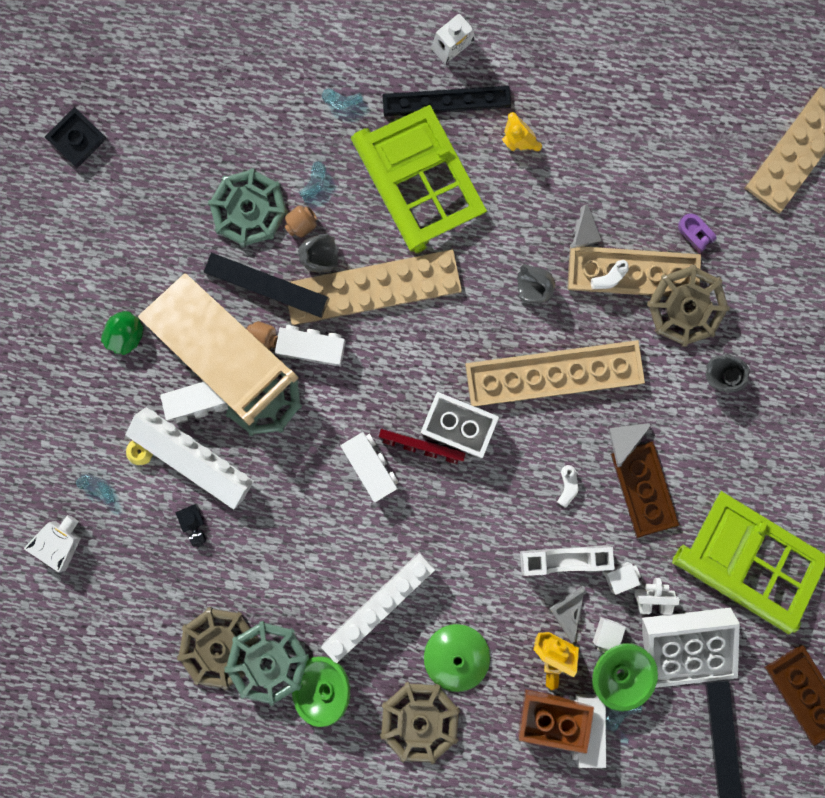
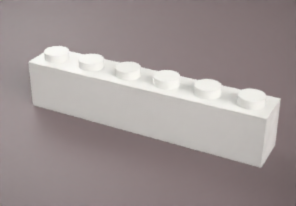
M147 407L134 415L125 434L232 509H235L243 501L254 482L245 473L231 466L226 460L212 453L210 449L202 446L193 440L191 436L186 435L172 423L167 422Z
M419 552L322 644L321 648L334 662L338 663L434 572L435 568Z

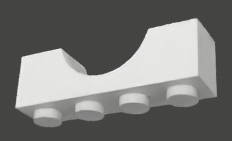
M608 545L520 551L521 571L524 576L546 575L562 571L615 570L613 547Z

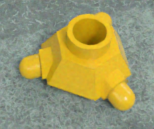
M510 113L504 130L505 136L502 138L505 145L513 152L517 148L520 150L532 149L536 152L540 151L542 144L536 140L535 133L516 113Z

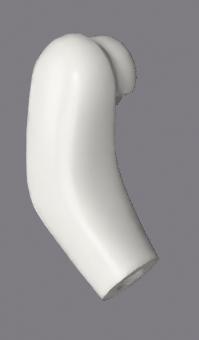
M620 260L615 263L607 275L592 278L591 288L611 289L616 286L628 272V263L625 260Z
M570 465L564 466L561 470L564 491L557 503L564 508L574 499L579 488L576 470Z

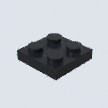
M75 107L45 136L76 168L107 139Z

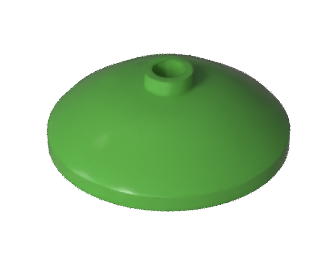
M462 624L447 625L437 630L428 640L424 651V665L429 677L435 684L441 685V688L448 691L462 692L472 689L483 680L490 665V651L483 636L475 629ZM455 657H460L462 659L460 664H455L453 662Z
M620 644L606 651L596 663L592 677L593 688L596 696L605 706L617 711L632 710L645 703L654 692L658 680V670L655 660L644 648L635 644Z
M320 656L307 660L301 682L302 687L299 691L292 692L294 706L300 717L308 724L316 727L332 725L344 715L350 700L348 677L341 665L329 657Z

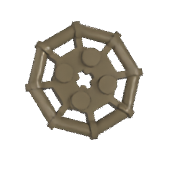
M690 265L688 268L668 275L663 274L650 301H647V306L650 308L655 324L656 334H661L680 343L683 347L708 337L713 338L726 312L730 311V306L727 304L722 287L723 280L697 268L696 265ZM689 276L687 284L676 287L672 283ZM699 278L709 283V286L704 289L695 284V279ZM667 286H669L672 291L666 302H659ZM713 290L718 305H713L709 296ZM690 300H692V305L694 306V309H689L687 312H685V302L688 303ZM659 307L666 308L668 320L663 323ZM713 310L717 311L710 325H708L706 322ZM675 324L683 328L682 335L669 329V327ZM702 326L705 329L689 335V331L693 327Z
M208 607L201 615L188 624L183 625L177 661L183 664L194 680L193 684L196 686L200 684L228 690L234 684L230 676L227 677L224 669L227 666L232 648V639L234 636H237L233 628L237 624L242 633L250 629L243 619L242 613L239 611L235 613ZM214 618L232 622L228 627L215 624ZM208 620V629L201 634L195 631L196 628ZM192 636L196 639V646L194 652L188 653ZM255 636L245 643L251 647L259 641V638ZM214 643L223 646L221 649L222 654L218 652L213 653ZM238 656V660H237V664H236V665L243 664L244 661H242L241 659H239V656ZM195 657L197 662L200 664V666L202 667L200 673L194 666L190 658ZM206 671H216V673H220V678L204 675ZM237 671L241 678L246 675L244 671Z
M406 682L397 693L382 704L383 717L380 737L387 742L403 763L405 761L434 764L453 744H457L459 740L457 732L460 708L459 706L456 707L440 688L441 685L437 683L435 685ZM413 693L431 695L429 700L414 699ZM408 695L410 702L401 710L394 707ZM436 697L445 706L447 711L440 712L433 704ZM393 713L398 716V727L391 730V716ZM449 717V733L442 731L443 719ZM418 718H423V721L427 722L426 725L422 726V729H418V726L414 724V721H417ZM399 734L407 743L405 749L393 736ZM440 737L445 739L432 751L431 745L436 739ZM412 747L426 748L427 753L410 752Z

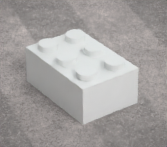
M437 392L420 434L481 459L484 456L499 417Z

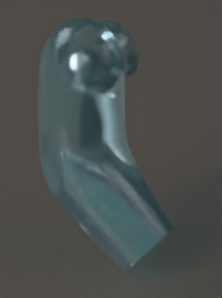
M329 88L322 92L323 101L340 110H348L363 103L360 93L343 96Z
M320 161L312 164L311 179L299 191L303 201L315 196L323 188L326 167Z
M83 474L76 480V486L79 489L95 492L105 505L116 501L109 483L104 479Z
M642 706L628 711L612 709L606 716V729L612 732L617 731L624 718L631 714L641 713Z

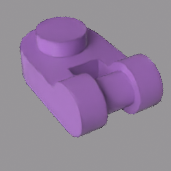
M687 214L679 221L678 228L680 233L692 244V247L698 253H702L708 243H713L717 239L715 233L696 214ZM699 231L703 235L701 239L696 236Z

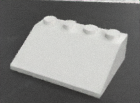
M731 608L642 618L644 649L651 654L658 670V680L655 688L738 678L740 623Z

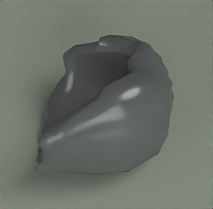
M329 234L310 237L299 247L300 263L308 271L330 272L338 267L337 245L335 244V239Z
M523 264L517 277L518 298L533 304L549 301L553 297L556 286L552 274L543 268Z
M728 354L712 357L706 365V379L709 385L718 391L725 393L743 390L748 384L750 369L739 357Z

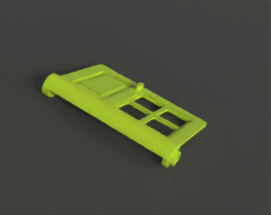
M431 105L371 132L369 128H365L356 132L351 137V141L410 252L415 251L417 254L427 248L426 244L431 239L487 212ZM446 162L456 182L434 192L423 172ZM419 174L429 195L407 205L397 184ZM458 186L469 206L446 216L436 196ZM432 199L442 219L420 229L410 209Z
M720 491L691 549L685 545L680 546L672 559V563L776 626L786 634H791L792 632L796 633L801 626L800 620L825 568V554ZM766 535L786 546L776 568L756 557ZM790 550L810 561L801 583L781 572ZM753 561L773 573L763 595L743 583ZM778 576L798 588L788 610L768 599Z

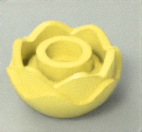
M133 440L126 448L128 460L135 465L149 463L153 455Z

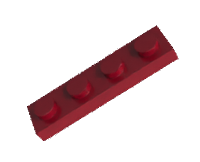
M380 429L378 436L383 439V444L395 446V443L404 445V450L416 452V449L425 451V456L437 459V455L446 457V462L458 465L459 461L464 462L466 455L464 452Z

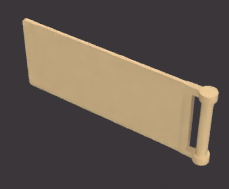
M186 273L138 316L151 331L249 426L254 422L253 419L291 382L294 383L298 379L291 369L272 354ZM279 374H285L247 413L243 410Z

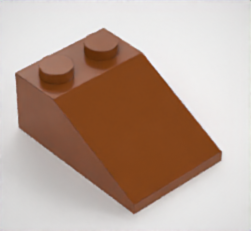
M525 689L518 739L523 742L587 754L594 706L548 693Z

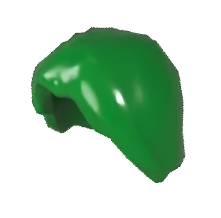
M122 311L112 315L106 322L101 335V342L104 347L116 354L126 355L134 348H137L143 336L141 320L129 311Z

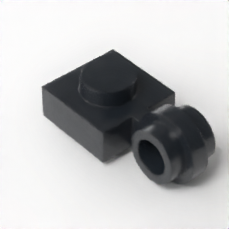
M194 504L175 512L183 533L192 530V534L189 535L192 546L202 547L203 543H206L207 540L204 532L197 529V527L205 524L198 505Z

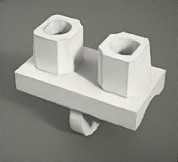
M654 578L653 584H646V590L635 589L634 596L641 614L652 613V604H659V612L661 614L672 615L675 605H679V597H676L675 591H669V585L662 584L660 578Z

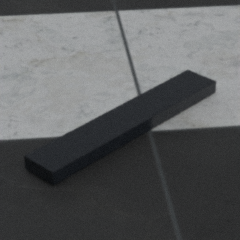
M510 85L382 94L384 117L409 115L428 105H431L434 113L511 108Z
M212 252L204 269V273L319 318L323 317L330 299L325 295Z
M729 681L705 682L718 798H742Z

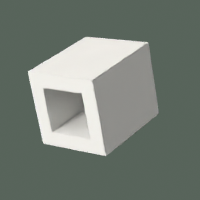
M629 562L614 567L615 570L604 571L610 590L615 595L640 585L638 580L641 578L636 565L633 566Z
M601 617L593 639V643L598 646L597 650L605 653L610 648L620 645L626 627L623 624Z

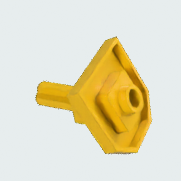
M550 632L538 633L535 638L534 651L545 662V685L550 690L558 689L559 674L561 672L572 677L576 675L579 647Z

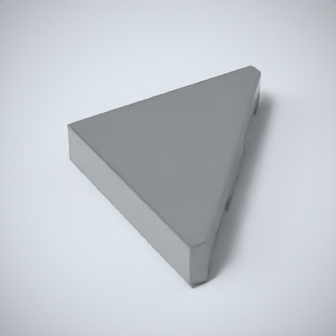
M588 204L580 208L581 215L576 222L574 229L575 237L573 243L570 244L571 249L593 245L602 241Z
M650 423L609 429L617 467L622 466V463L636 448L646 432L649 431Z
M581 586L549 607L571 643L575 642L585 591L584 586Z

